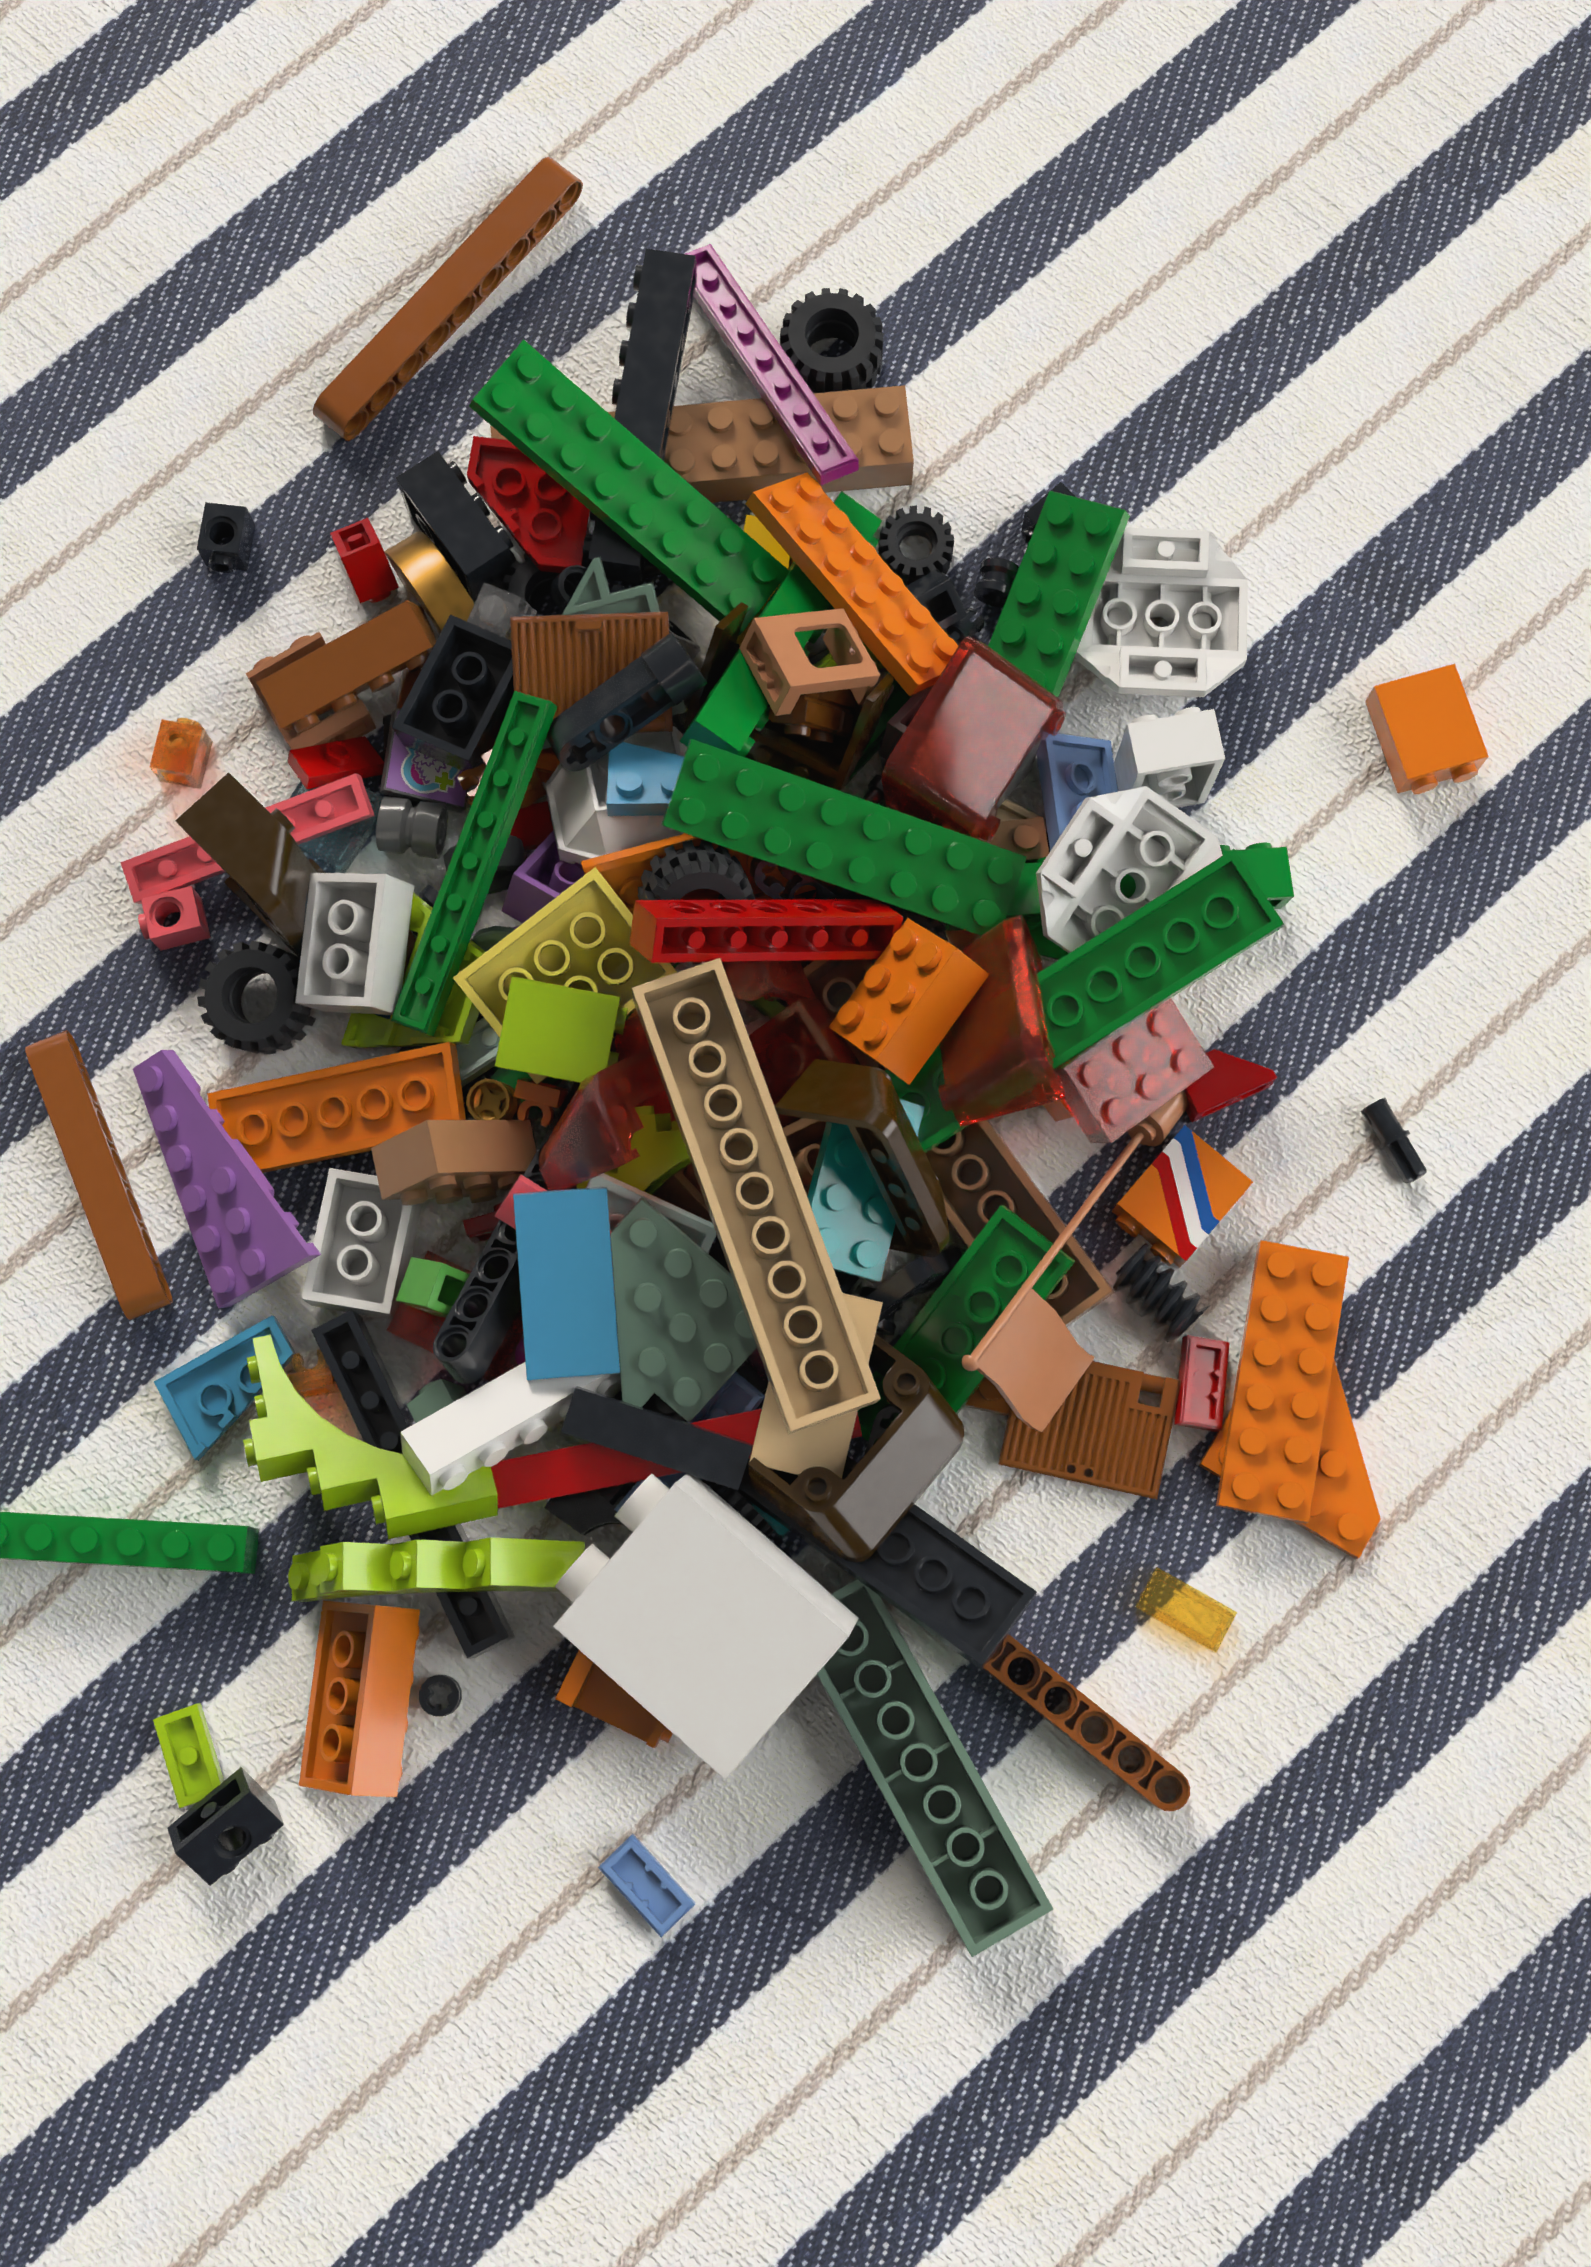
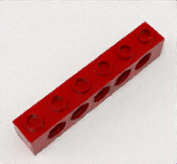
M876 899L635 900L629 944L651 963L709 962L718 958L721 959V962L878 959L890 943L895 932L901 928L903 916Z

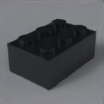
M437 451L396 477L408 515L417 528L438 548L465 587L477 609L500 596V591L504 590L503 578L505 574L512 575L510 566L517 560L511 551L514 545L501 525L493 527L487 518L490 512L479 494L475 493L472 496L469 494L464 486L467 483L466 478L454 461L448 464L440 452Z
M450 614L392 726L402 744L461 771L473 769L483 764L481 755L493 749L514 693L511 640Z

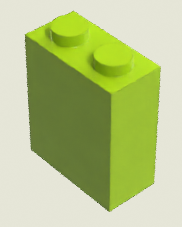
M512 976L495 1066L604 1087L606 1078L615 1079L619 1053L611 1051L614 1033L623 1035L628 1008L619 1007L621 997Z

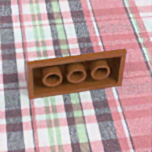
M406 600L256 683L280 728L290 731L295 729L299 734L320 723L318 716L326 711L333 709L334 713H339L356 704L358 701L355 696L370 688L372 693H375L390 686L395 682L393 675L405 668H408L410 673L423 668L436 643V639L424 609Z

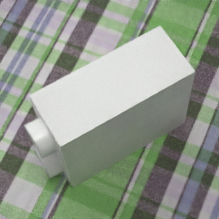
M651 1474L634 1491L615 1515L633 1533L611 1559L595 1545L591 1544L556 1584L555 1587L573 1603L553 1627L726 1780L846 1641L859 1618L699 1477L686 1474L669 1489L657 1477Z

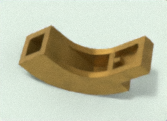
M419 530L384 551L403 586L418 600L439 634L450 614L487 630L482 621L483 617L465 587L438 548L423 532Z

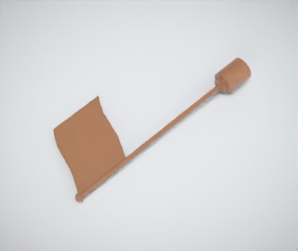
M1156 1079L1149 1085L1125 1118V1127L1132 1138L971 1355H964L962 1358L964 1369L967 1371L977 1370L993 1383L1016 1416L1035 1431L1043 1432L1095 1357L1087 1353L1076 1342L1055 1309L1038 1295L1032 1287L1138 1144L1148 1146L1160 1145L1186 1111L1189 1105L1188 1097L1183 1089L1172 1081Z

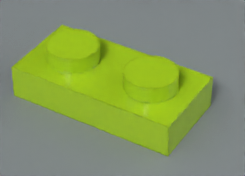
M201 1703L153 1719L179 1809L198 1803L224 1781Z

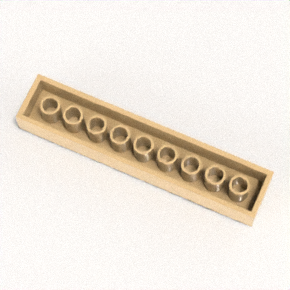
M718 958L633 987V1002L788 1434L877 1403L881 1399L721 959Z

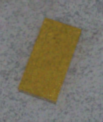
M1158 1567L1154 1568L1134 1606L1137 1610L1213 1653L1218 1651L1237 1614L1231 1608Z

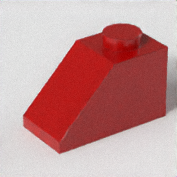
M369 518L330 533L360 604L365 601L370 603L382 601L391 595L392 590L399 588Z
M1197 1049L1181 1056L1176 1060L1178 1066L1174 1067L1169 1076L1170 1080L1181 1087L1188 1097L1189 1105L1186 1112L1192 1123L1270 1088L1277 1079L1272 1069L1216 1049L1201 1054L1200 1050Z

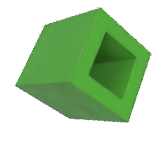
M411 1257L396 1301L428 1314L446 1318L470 1274L441 1262Z

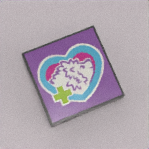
M395 709L391 714L379 793L410 799L417 803L422 801L446 804L447 810L462 813L466 809L468 789H462L457 777L463 771L404 746L392 729L400 712V709Z

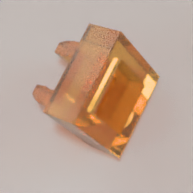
M320 1349L317 1350L318 1363L311 1369L304 1367V1359L300 1353L293 1355L292 1365L297 1373L288 1374L287 1377L303 1399L340 1392Z

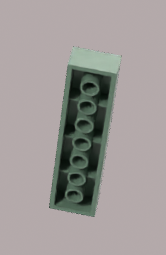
M855 1580L832 1593V1595L859 1619L850 1636L817 1675L971 1957H974L1054 1910L882 1598L859 1580Z

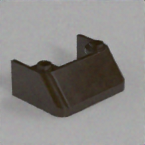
M742 602L715 626L700 671L707 684L692 695L684 720L685 731L740 647L736 642L748 609V605ZM887 673L867 696L863 705H859L856 702L855 709L851 710V713L854 715L852 734L848 737L834 736L833 744L812 742L807 740L808 737L784 734L785 726L773 723L769 719L760 732L753 729L749 735L755 740V743L745 758L842 791L875 732L894 683V677Z
M228 772L175 821L229 875L224 881L225 885L301 959L310 874L325 872L313 859H307L290 833L295 827L288 818L277 808L270 813Z
M815 1059L774 1106L777 1114L848 1125L896 1223L889 1249L925 1257H937L950 1240L943 1190L892 1085L890 1076L878 1067Z
M875 1334L868 1365L884 1376V1396L901 1413L848 1476L843 1480L827 1468L811 1467L804 1470L789 1485L755 1457L748 1463L750 1483L753 1489L840 1558L848 1562L864 1561L877 1550L960 1450L964 1440V1426L961 1419L924 1370L877 1334Z

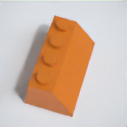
M323 1600L299 1786L351 1796L397 1797L399 1781L402 1777L401 1762L404 1738L408 1729L407 1714L410 1689L414 1681L413 1665L416 1641L420 1632L419 1609Z

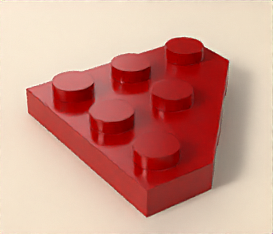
M473 436L467 470L468 481L540 571L561 573L564 569L574 565L584 567L583 545L586 534H589L590 510L510 441Z

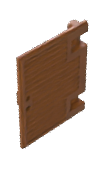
M668 612L510 617L514 691L553 702L558 706L554 718L639 658L642 652L669 634ZM672 707L636 733L673 732Z
M1092 1361L1043 1432L1029 1428L1010 1408L998 1465L1157 1500L1181 1380L1155 1376L1137 1370ZM1140 1391L1161 1395L1159 1407L1138 1403Z

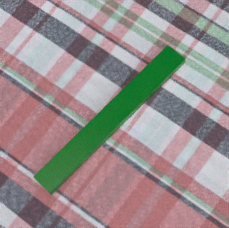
M514 691L390 1021L434 1037L455 982L453 977L458 974L558 708L553 702Z

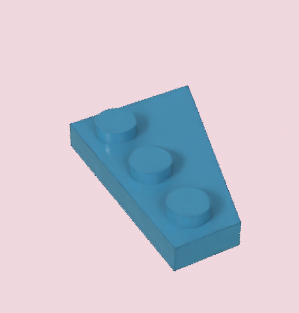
M625 742L609 752L607 815L664 816L684 756Z
M269 1316L154 1381L195 1460L199 1461L255 1401L254 1396L262 1393L261 1382L251 1383L247 1357L255 1356L252 1338L271 1335L283 1369L296 1357L295 1351L275 1316Z

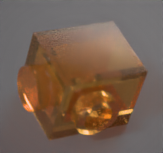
M177 718L176 722L162 719L149 767L160 782L201 789L213 741L197 721L188 718Z

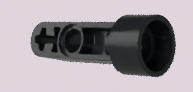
M670 632L642 652L639 658L555 717L546 739L564 769L568 771L584 770L672 706L678 705L707 684V681L676 636Z

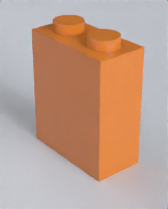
M1455 664L1376 685L1365 701L1398 794L1412 790L1413 794L1424 793L1435 788L1438 782L1453 779L1454 783L1469 780L1478 774V770L1489 757Z

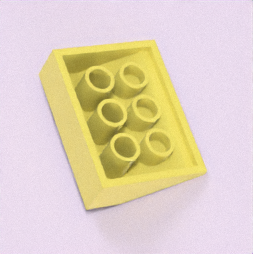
M594 867L459 972L453 979L500 1037L512 976L621 997L619 1007L628 1008V1015L636 1009L632 995L633 987L677 973L671 963H651L629 944L633 915L596 867ZM528 1073L536 1084H540L548 1078V1076Z

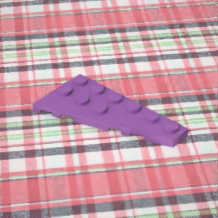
M160 1050L134 1067L133 1072L218 1308L235 1305L320 1256L321 1253L313 1243H306L296 1229L299 1223L292 1213L284 1212L274 1198V1188L238 1139H231L222 1126L225 1120L217 1109H210L200 1096L201 1087L174 1050Z

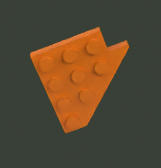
M1334 1359L1310 1520L1306 1524L1292 1522L1354 1559H1358L1381 1518ZM1231 1409L1223 1421L1222 1430L1216 1433L1199 1463L1200 1467L1219 1478L1221 1477Z

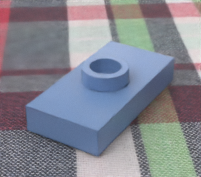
M634 1834L623 1842L598 1867L660 1937L666 1934L696 1904Z

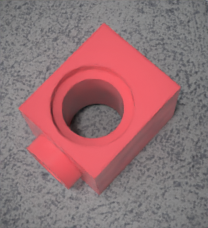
M192 886L141 898L144 911L143 914L138 915L143 937L150 939L160 951L211 938L202 898ZM180 912V919L175 925L163 927L164 920L169 914Z

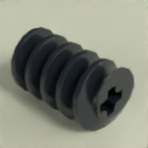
M1145 1243L1115 1273L1117 1279L1113 1285V1290L1118 1292L1129 1287L1130 1291L1125 1302L1129 1305L1142 1300L1143 1303L1138 1314L1144 1317L1155 1312L1156 1316L1151 1327L1155 1330L1168 1325L1169 1328L1164 1340L1170 1342L1179 1338L1209 1306L1200 1310L1195 1309L1201 1297L1198 1293L1186 1298L1183 1297L1188 1284L1185 1280L1174 1285L1170 1284L1174 1269L1169 1268L1158 1273L1157 1269L1162 1258L1158 1255L1145 1260L1144 1256L1149 1247Z

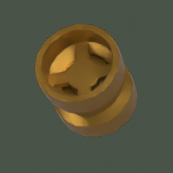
M484 1079L478 1081L470 1088L467 1094L466 1105L469 1113L476 1120H515L518 1116L517 1112L521 1105L520 1098L513 1097L515 1092L513 1087L494 1079Z

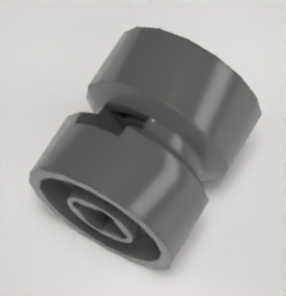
M384 796L377 818L376 844L378 850L403 854L411 847L412 852L416 853L419 857L439 859L443 853L447 835L448 810L446 804L420 801L416 808H414L410 799Z

